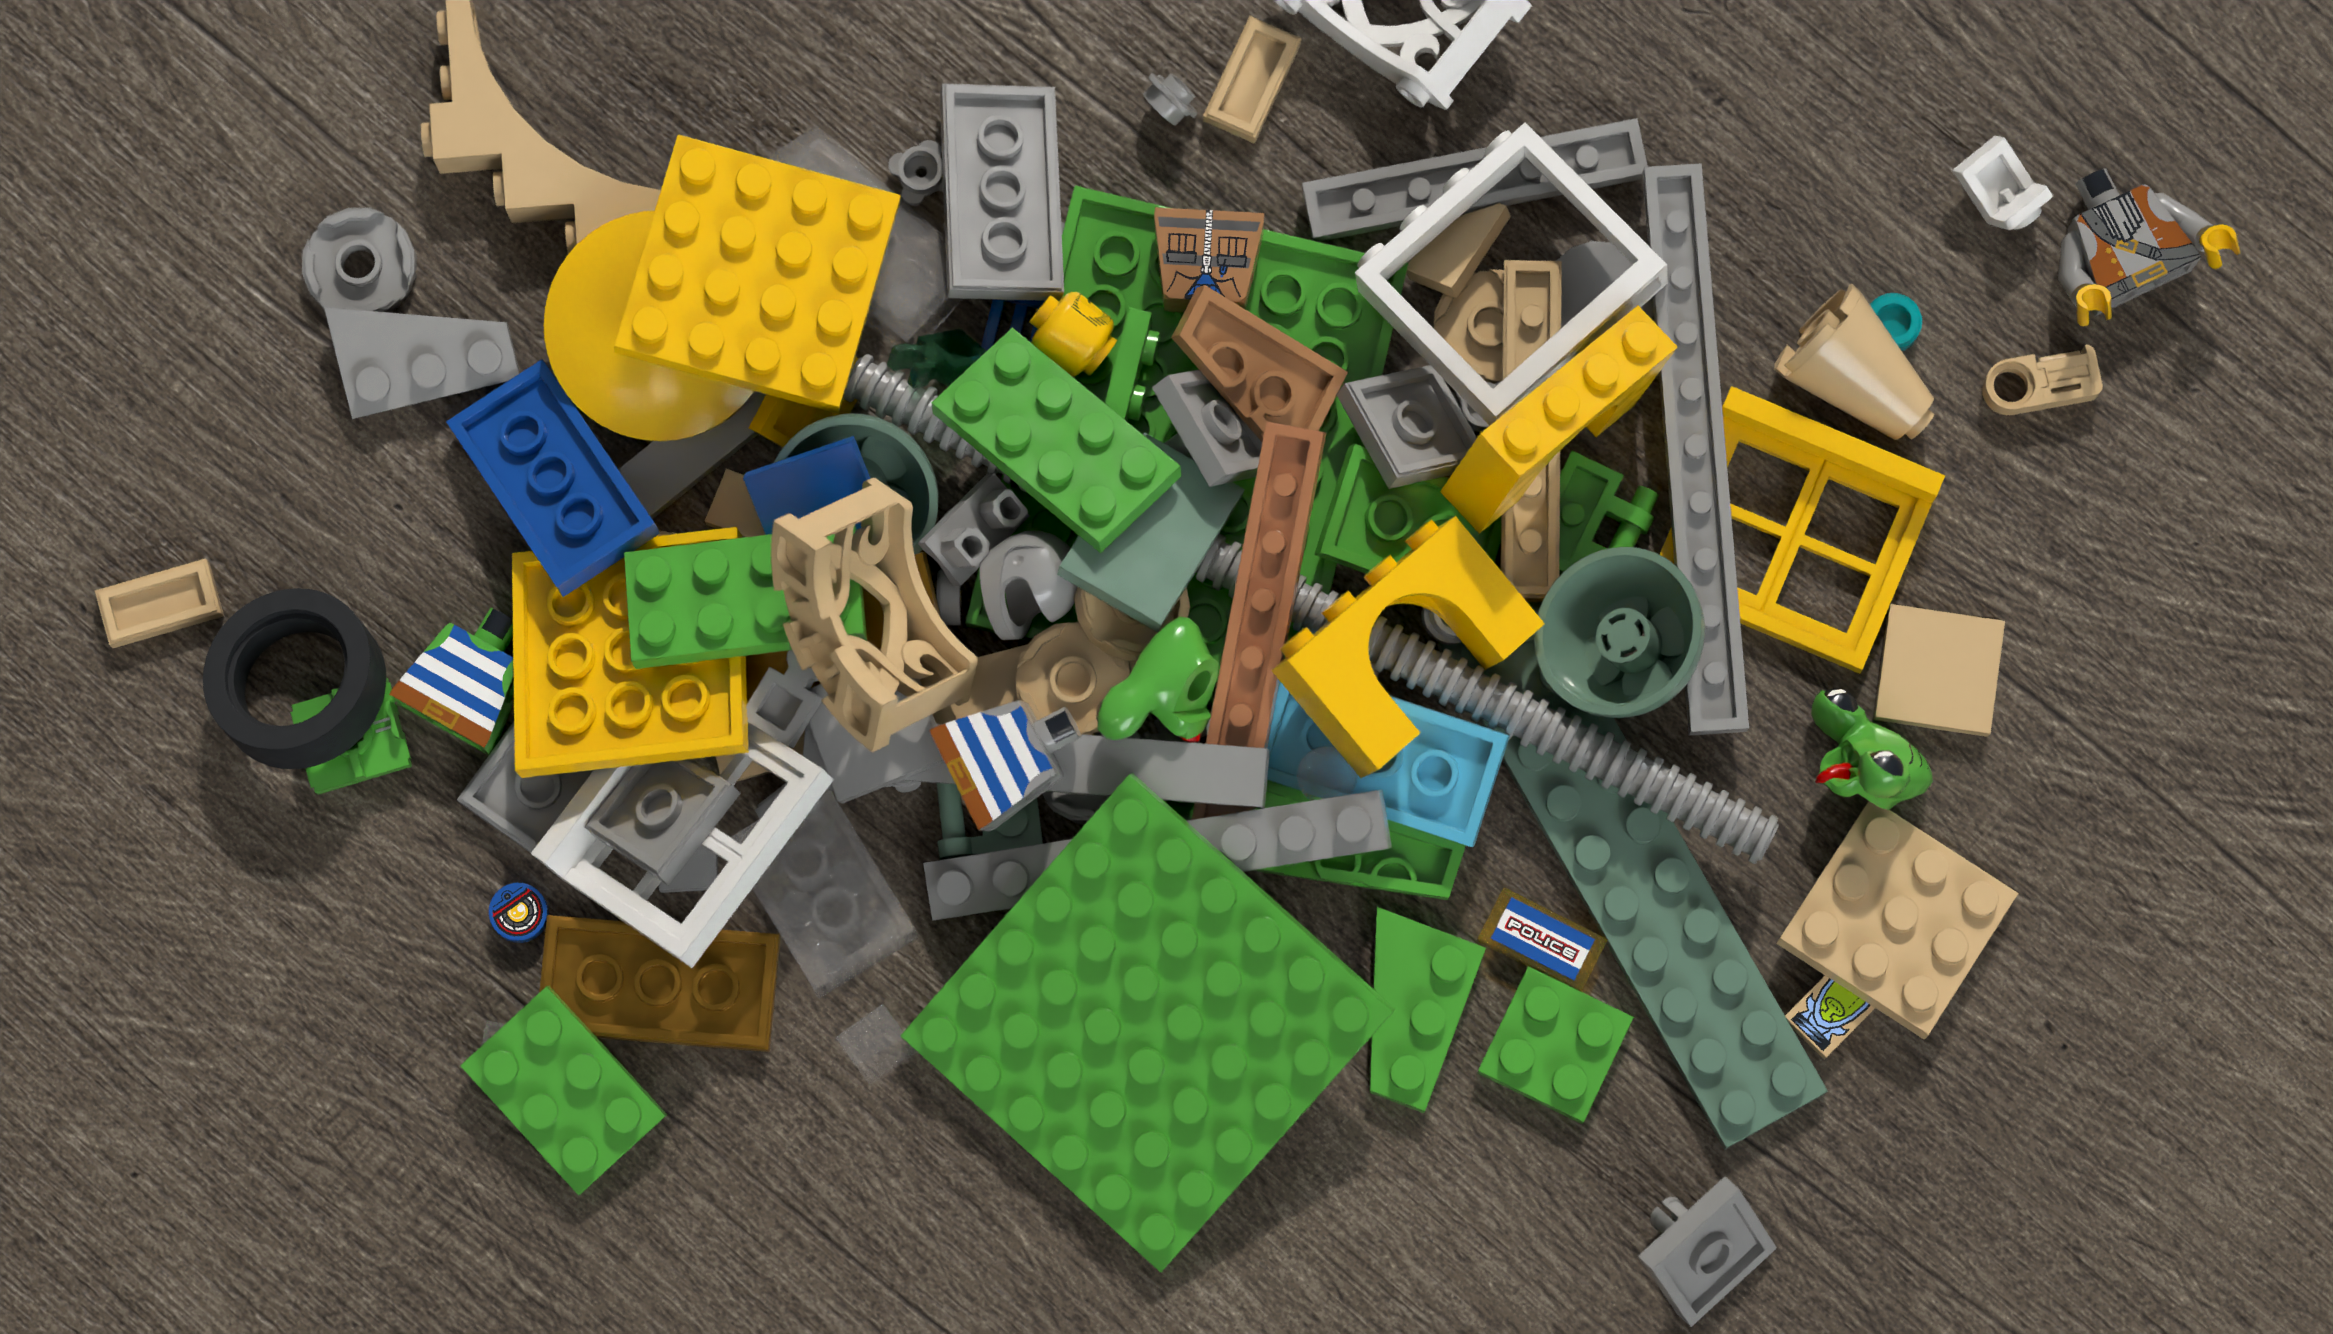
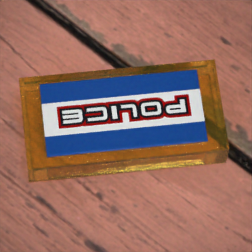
M1503 887L1477 938L1478 942L1581 992L1608 940Z

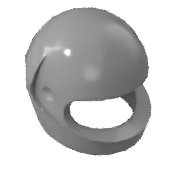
M1024 531L1006 538L989 550V554L980 562V584L989 621L1000 639H1022L1028 633L1032 619L1038 613L1042 612L1053 623L1063 617L1073 606L1077 586L1057 574L1059 566L1071 547L1055 535L1043 531ZM1005 594H1006V598H1007L1008 610H1007L1006 601H1005Z

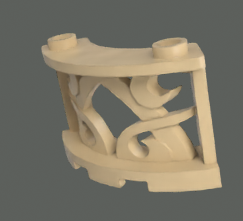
M876 478L864 481L862 490L799 519L789 513L774 520L771 537V567L774 591H784L791 620L783 623V627L802 671L810 667L812 668L827 692L828 696L821 700L826 708L857 741L872 753L888 745L890 736L953 703L960 706L968 702L978 662L976 655L968 650L945 625L924 588L913 550V506L911 502ZM861 521V528L853 534L855 524ZM835 534L832 544L826 537ZM850 579L875 596L884 611L881 651L864 639L847 635L840 615L848 600ZM927 677L933 685L924 688L911 678L921 679ZM897 690L907 696V698L897 702L898 697L894 693Z

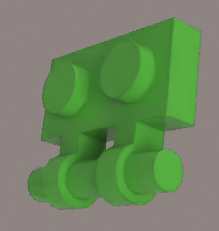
M1571 451L1560 473L1559 575L1580 559L1607 549L1593 542L1605 515L1620 524L1608 549L1634 547L1640 534L1646 535L1654 521L1651 511L1659 495L1647 487L1638 486L1630 503L1618 498L1615 494L1624 475Z

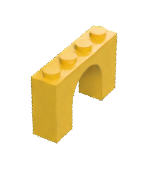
M1637 305L1481 432L1440 492L1480 534L1519 502L1542 469L1585 427L1597 437L1633 408L1678 348L1677 345Z
M1456 516L1440 526H1437L1431 519L1405 540L1411 548L1406 555L1397 562L1389 555L1364 576V579L1370 586L1356 598L1347 591L1322 612L1328 622L1314 634L1305 627L1279 649L1286 658L1271 670L1360 778L1379 770L1420 734L1415 725L1379 683L1370 663V633L1374 622L1385 607L1395 604H1412L1424 607L1437 614L1446 622L1485 670L1506 659L1545 624Z

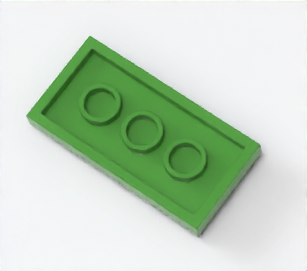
M1013 327L931 402L932 411L936 417L1099 553H1102L1181 477V466Z
M854 526L853 534L857 531L856 526ZM772 534L624 552L631 662L635 669L792 650L783 627V623L791 620L784 591H774L771 567ZM835 534L826 537L832 544ZM850 579L848 600L840 618L847 635L859 637L867 641L863 587Z

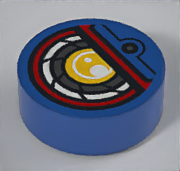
M512 883L502 887L493 896L489 906V919L495 931L504 939L514 943L529 942L537 938L546 928L547 915H549L548 904L542 894L533 886L525 883Z

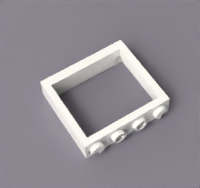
M1526 123L1522 124L1513 133L1508 130L1497 136L1485 151L1486 157L1470 171L1467 168H1463L1456 172L1442 189L1443 195L1428 208L1425 205H1421L1413 210L1400 226L1401 232L1385 246L1382 243H1378L1371 247L1359 260L1357 265L1359 269L1355 272L1358 292L1489 426L1637 305L1642 307L1668 284L1667 264ZM1527 158L1633 265L1492 389L1387 280Z

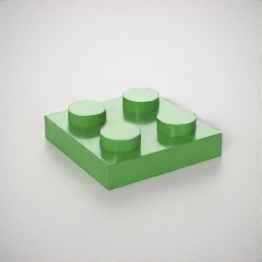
M1528 966L1477 1074L1583 1124L1634 1017Z

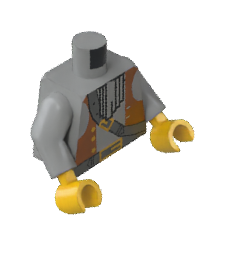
M2106 168L2085 176L2076 183V187L2088 210L2074 217L2067 229L2068 234L2061 241L2058 281L2076 306L2078 324L2080 326H2088L2089 311L2092 310L2095 316L2104 313L2106 320L2112 318V308L2191 272L2201 259L2198 250L2205 253L2206 261L2211 268L2218 269L2222 266L2218 250L2226 248L2238 255L2240 254V248L2236 232L2228 225L2211 224L2199 214L2168 195L2154 193L2146 184L2119 195Z

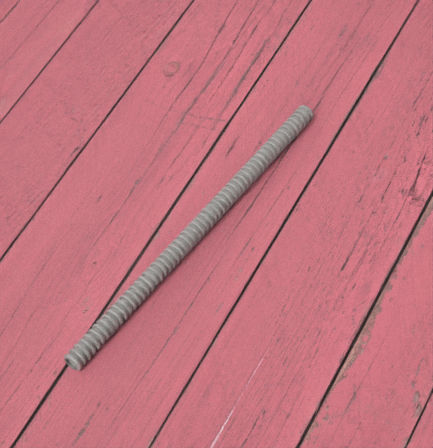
M869 354L857 360L849 377L844 395L845 401L851 403L856 399L860 401L859 406L861 409L867 411L872 407L876 409L875 414L877 417L883 419L889 416L892 418V424L898 427L902 424L907 425L908 433L915 435L921 432L924 434V441L931 443L936 440L940 442L939 447L941 450L946 452L952 448L956 450L955 455L957 458L962 460L968 456L972 458L971 464L978 468L983 464L988 467V473L997 474L999 472L1004 475V482L1008 484L1013 482L1011 478L933 414L931 402L938 397L936 388L930 386L927 390L921 387V380L914 378L910 382L905 379V372L898 370L894 374L889 371V364L882 362L876 365L873 363L874 357ZM1220 533L1197 569L1196 580L1204 582L1207 578L1213 581L1212 588L1219 591L1224 587L1229 590L1228 596L1233 598L1242 554V544L1234 542L1230 545L1225 542L1226 536ZM1300 574L1291 622L1294 623V630L1300 632L1302 628L1307 627L1314 634L1328 622L1322 612L1338 599L1339 594L1335 591H1331L1329 595L1322 592L1323 586L1317 582L1313 587L1306 584L1307 578ZM1382 615L1374 622L1369 637L1370 662L1375 664L1374 671L1381 673L1385 669L1391 672L1390 679L1397 681L1401 677L1407 680L1406 687L1413 690L1415 686L1424 689L1422 692L1423 696L1429 698L1434 694L1440 697L1439 704L1446 706L1450 702L1456 705L1455 712L1458 714H1462L1465 710L1472 714V721L1478 723L1480 719L1489 722L1487 728L1495 730L1499 727L1505 730V734L1510 735L1509 739L1513 735L1520 738L1521 746L1526 748L1530 743L1537 747V754L1543 756L1545 752L1554 755L1552 759L1554 763L1560 764L1563 760L1570 764L1568 768L1570 771L1575 773L1579 768L1586 772V779L1592 781L1595 776L1603 780L1601 783L1603 788L1608 789L1612 785L1619 789L1617 793L1619 796L1624 798L1628 793L1635 797V804L1641 806L1644 801L1652 805L1650 812L1657 814L1661 810L1668 814L1666 817L1668 821L1673 823L1677 818L1684 822V829L1690 831L1693 826L1701 830L1699 837L1706 839L1710 835L1717 839L1715 843L1717 846L1722 848L1726 843L1733 847V854L1739 856L1741 852L1750 855L1748 861L1752 864H1756L1758 860L1761 861L1779 826L1777 824L1778 817L1771 815L1767 819L1761 816L1762 809L1757 806L1751 811L1744 807L1745 800L1738 798L1734 802L1728 799L1729 792L1722 790L1718 794L1711 790L1713 784L1706 781L1702 786L1695 782L1696 775L1689 773L1685 777L1679 774L1680 767L1673 765L1669 769L1662 765L1664 759L1658 756L1654 761L1647 758V750L1640 748L1636 752L1630 749L1631 742L1624 740L1620 744L1613 740L1615 734L1609 731L1605 736L1598 733V725L1591 723L1587 727L1581 724L1582 717L1575 715L1571 719L1565 716L1566 709L1558 707L1555 711L1549 708V700L1543 698L1538 702L1532 699L1533 692L1526 690L1522 694L1516 691L1517 684L1510 682L1506 686L1500 683L1501 676L1496 673L1489 677L1483 674L1484 667L1478 665L1473 669L1467 666L1468 659L1461 657L1457 661L1451 658L1452 651L1445 649L1441 653L1436 650L1435 642L1429 640L1427 644L1418 641L1420 638L1419 634L1413 632L1408 636L1402 633L1403 626L1396 624L1394 628L1386 624L1387 618Z

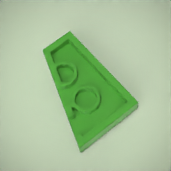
M1377 907L1374 990L1396 1010L1371 1037L1369 1093L1425 1113L1486 948Z

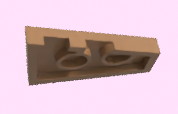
M1206 285L1196 288L1171 337L1261 442H1263L1266 421L1319 431L1336 394L1348 374L1344 369Z

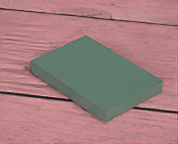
M1144 432L1143 435L1181 466V477L1102 553H1099L1083 538L1078 536L1059 566L1057 575L1154 631L1159 632L1238 505L1245 489L1233 482L1209 487L1194 460Z

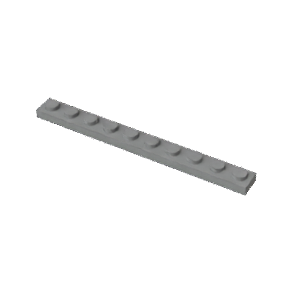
M1702 164L1644 167L1642 177L1648 246L1667 264L1668 284L1652 297L1654 322L1678 347L1659 372L1674 564L1683 572L1694 587L1701 603L1705 621V639L1702 655L1693 676L1685 686L1688 733L1690 736L1747 732L1749 729Z

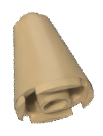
M1853 284L1848 286L1846 292L1841 289L1835 293L1799 329L1802 335L1797 344L1800 347L1795 352L1790 346L1786 345L1774 364V370L1783 378L1893 440H1897L1905 434L1910 439L1915 438L1934 417V413L1929 409L1934 397L1861 291Z

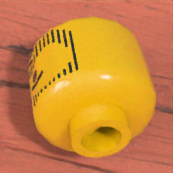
M1070 292L1060 301L1050 295L1029 321L1037 328L1031 343L1072 377L1079 375L1082 371L1090 376L1117 342L1111 336L1114 329V322L1111 317L1078 292Z

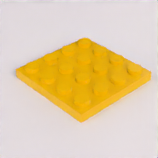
M678 134L615 340L614 353L839 414L900 205L901 195Z
M737 527L662 535L654 537L634 551L742 538V534ZM533 551L512 553L515 771L521 778L749 753L746 708V656L635 669L631 662L625 558H622L563 597Z

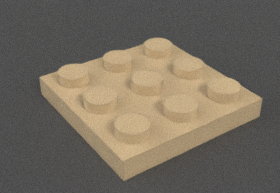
M1868 801L1776 944L1925 1040L2018 893L1894 812L1880 808Z

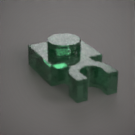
M954 329L918 336L916 345H894L887 366L893 371L900 369L911 370L907 383L913 389L925 387L933 379L949 387L986 350L962 329Z

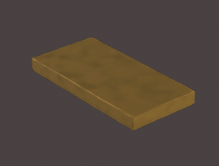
M547 915L539 993L546 986H550L597 1038L770 1052L780 935L721 929L693 968H691L623 921Z

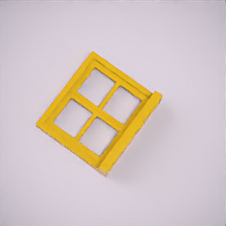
M1731 386L1722 407L1727 468L1738 442H1741L1809 471L1786 527L1730 504L1732 519L1780 539L1757 595L1737 587L1740 624L1860 674L1945 475ZM1828 479L1898 508L1875 564L1805 535ZM1671 527L1659 555L1674 564ZM1799 547L1869 576L1867 585L1846 633L1776 604Z

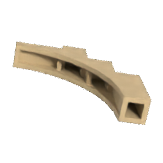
M445 0L446 11H437L436 20L439 44L448 45L450 65L440 66V81L443 100H452V102L429 104L430 122L421 123L424 157L433 156L439 173L503 169L502 172H493L496 206H505L511 223L575 218V221L565 222L568 254L583 238L601 225L628 214L654 211L661 190L624 183L579 164L545 141L517 113L492 76L481 48L475 7L472 0Z

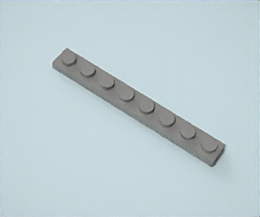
M1383 790L1187 821L1242 872L1392 848ZM1072 839L923 863L932 921L1012 908Z

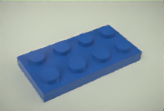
M543 359L446 421L563 597L624 558V552L634 551L660 534L659 529Z

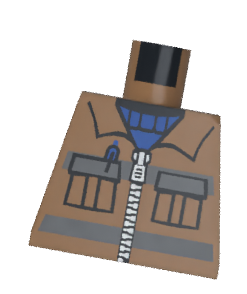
M1155 207V237L1164 310L1169 312H1185L1196 288L1206 285L1246 310L1263 239L1264 213Z

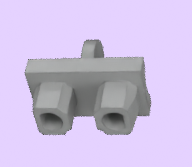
M988 473L953 508H950L940 518V521L918 544L940 565L953 586H961L980 567V562L989 554V550L1010 537L1030 515L1027 512V508L1012 490L1007 489L995 473Z

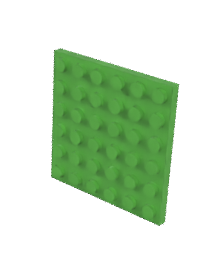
M1131 773L900 1036L1158 1271L1162 1272L1396 1009L1136 775Z

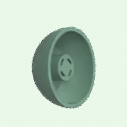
M838 414L820 419L804 427L782 448L774 463L854 436L870 478L878 479L911 502L913 506L912 543L914 554L920 553L923 550L918 542L935 526L938 512V487L935 474L924 451L901 428L871 415Z
M1616 547L1604 549L1580 559L1559 576L1547 592L1539 609L1538 616L1545 624L1535 632V651L1538 664L1546 681L1561 698L1578 709L1593 715L1626 718L1638 716L1663 706L1686 686L1693 676L1702 655L1705 639V621L1701 603L1694 587L1676 565L1665 557L1646 549ZM1637 649V651L1632 655L1627 657L1625 656V654L1631 653Z

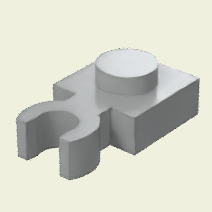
M788 650L787 662L789 667L783 675L769 667L746 708L748 723L786 746L794 748L823 698L809 690L814 681H819L812 668L802 671L793 650Z

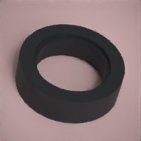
M295 588L279 590L263 595L246 604L227 620L215 636L206 656L203 669L204 697L216 723L250 758L267 766L280 769H303L317 766L346 752L363 737L374 722L381 708L386 690L385 661L375 638L346 604L327 593L312 589ZM302 632L324 634L340 643L345 662L343 679L336 695L322 711L303 722L285 726L266 724L251 717L245 699L247 678L257 658L270 645L286 636Z

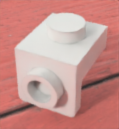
M1994 136L1952 170L1986 223L2003 229H2021L2029 225L2041 214L2042 209L2040 207L2053 197L2047 186L2034 183L2004 137Z

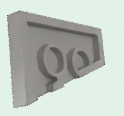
M324 307L352 419L507 382L520 374L507 322Z

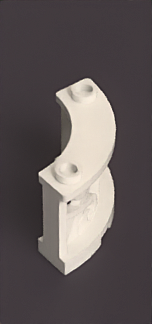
M1273 0L1290 14L1295 15L1299 11L1316 27L1369 67L1397 84V90L1414 105L1423 108L1429 102L1444 110H1447L1454 101L1449 96L1507 21L1511 20L1519 23L1532 6L1527 0H1440L1441 5L1446 9V11L1441 12L1432 0H1419L1420 6L1428 19L1398 26L1370 25L1362 0H1342L1346 20L1330 8L1341 0ZM1470 19L1462 31L1457 27ZM1444 34L1452 43L1439 58V42L1435 37ZM1402 46L1400 56L1385 48ZM1431 53L1436 58L1437 62L1429 72L1415 63L1416 58L1420 54Z

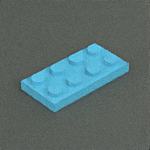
M1280 682L1267 749L1270 750L1267 780L1325 799L1383 790L1388 820L1474 847L1510 735L1390 696L1419 730L1420 734L1379 770L1360 778Z

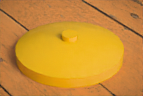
M642 211L616 218L601 225L583 238L567 255L552 281L544 311V340L552 370L559 384L573 403L589 418L613 432L645 441H676L691 438L718 427L742 409L756 391L614 353L615 340L654 215V211Z

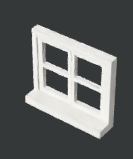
M748 723L749 753L736 754L720 777L734 786L749 764L754 761L785 781L787 785L742 844H739L715 827L701 845L728 863L682 924L647 901L661 882L647 872L632 891L599 869L613 849L594 837L585 828L632 766L594 770L531 854L560 879L693 968L834 779L821 767Z

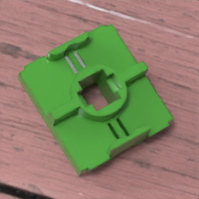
M386 678V690L381 708L374 722L363 735L364 740L357 742V745H353L346 752L328 762L306 768L310 787L314 788L316 794H323L412 767L405 733L402 731L398 716L399 711L395 704L396 701L389 695L392 687L388 678ZM339 688L331 690L332 693L293 704V711L290 712L293 724L310 719L322 711L334 698Z

